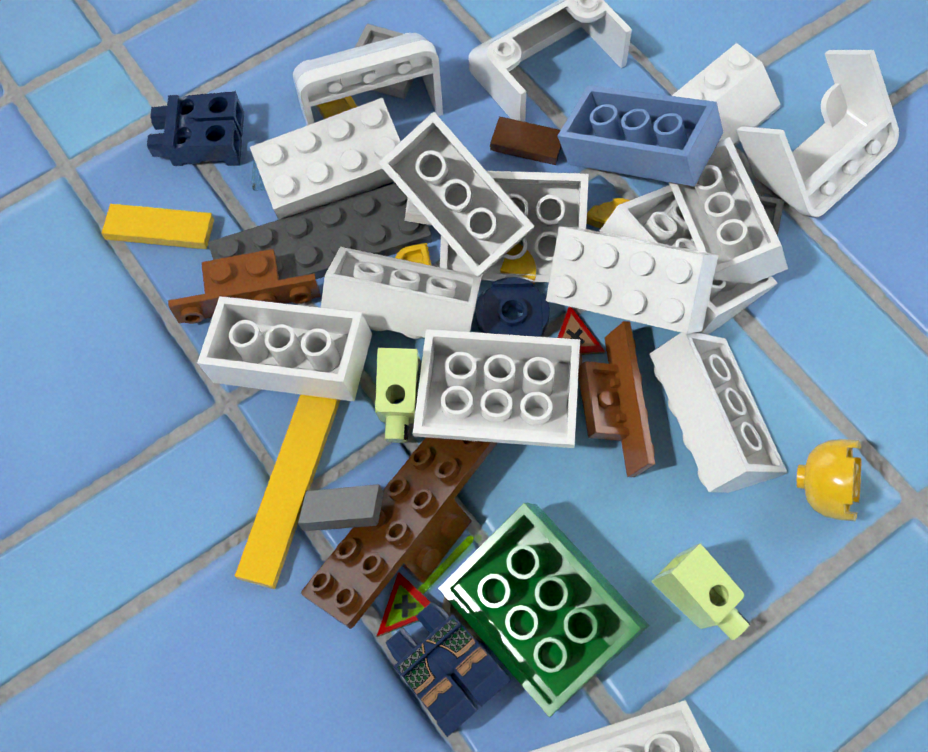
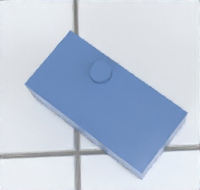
M588 85L559 132L558 139L569 165L695 187L723 134V128L717 102Z

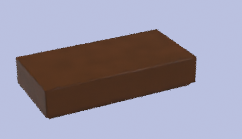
M499 116L490 142V151L556 165L562 148L558 139V134L561 130Z

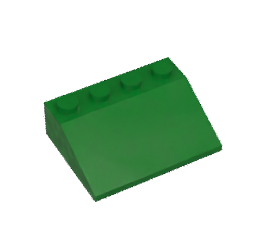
M524 502L438 588L548 717L557 712L649 626L537 504Z

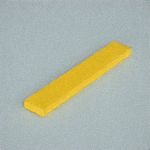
M300 394L237 567L235 577L238 580L271 589L276 588L299 522L305 493L310 490L341 400Z

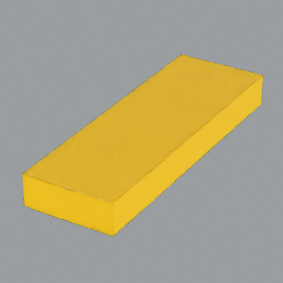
M110 203L101 234L105 240L207 249L214 218L212 213Z

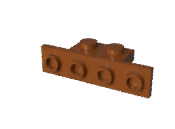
M274 249L201 262L205 294L168 300V306L178 323L194 324L201 322L203 319L213 317L219 296L283 304L292 302L302 304L311 299L321 297L315 273L280 280L277 257Z
M623 321L604 337L608 364L585 361L579 366L578 374L588 438L621 441L627 477L634 478L655 465V450L649 431L648 411L645 407L641 385L642 377L639 372L635 351L636 343L633 338L631 323Z

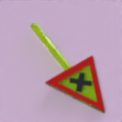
M467 536L418 589L398 572L376 637L419 621L416 616L431 603L423 594L474 542L473 536Z

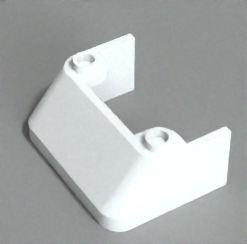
M558 0L475 47L469 54V70L511 119L525 122L526 91L509 71L516 68L520 62L580 27L594 39L620 68H623L627 64L632 29L604 0Z
M405 33L397 37L306 60L300 63L293 71V79L306 125L315 123L311 111L312 106L421 76L435 113L438 116L443 115L439 58L434 45L418 33Z
M828 50L825 53L835 83L825 92L821 100V112L825 123L793 152L784 130L741 126L736 130L756 179L802 215L820 217L825 214L892 152L897 145L899 128L874 50Z

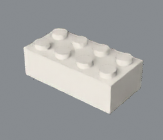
M383 98L256 144L251 146L250 149L272 207L278 219H282L394 182L378 162L401 141Z
M435 112L431 113L378 162L382 169L477 277L483 275L534 229V225Z
M559 226L546 301L685 334L700 332L703 330L718 255L578 227Z
M219 296L197 364L213 383L355 401L372 332L362 312Z

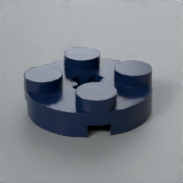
M518 277L499 279L492 283L490 289L486 290L484 294L482 292L478 297L476 303V323L481 333L542 337L548 327L550 315L549 302L546 301L545 294L543 292L541 294L539 290L533 287V283L526 279ZM509 307H516L517 313L523 314L515 320H510L502 313H508Z

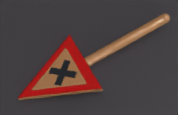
M569 306L557 338L580 340V366L583 363L582 355L605 353V350L573 308Z

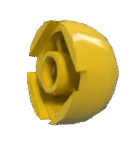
M837 439L818 444L809 453L806 465H798L797 488L805 489L807 502L816 512L825 517L845 521H856L858 512H850V505H853V502L859 503L862 464L860 457H853V448H861L859 440Z

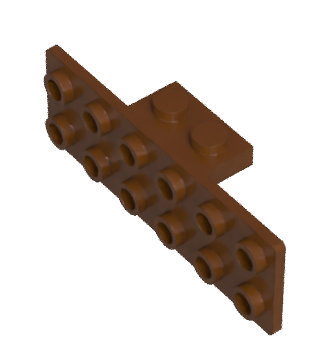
M426 437L384 488L378 525L353 527L320 569L312 576L311 580L301 591V594L347 628L352 629L401 566L414 579L424 584L472 522L454 498L497 443Z

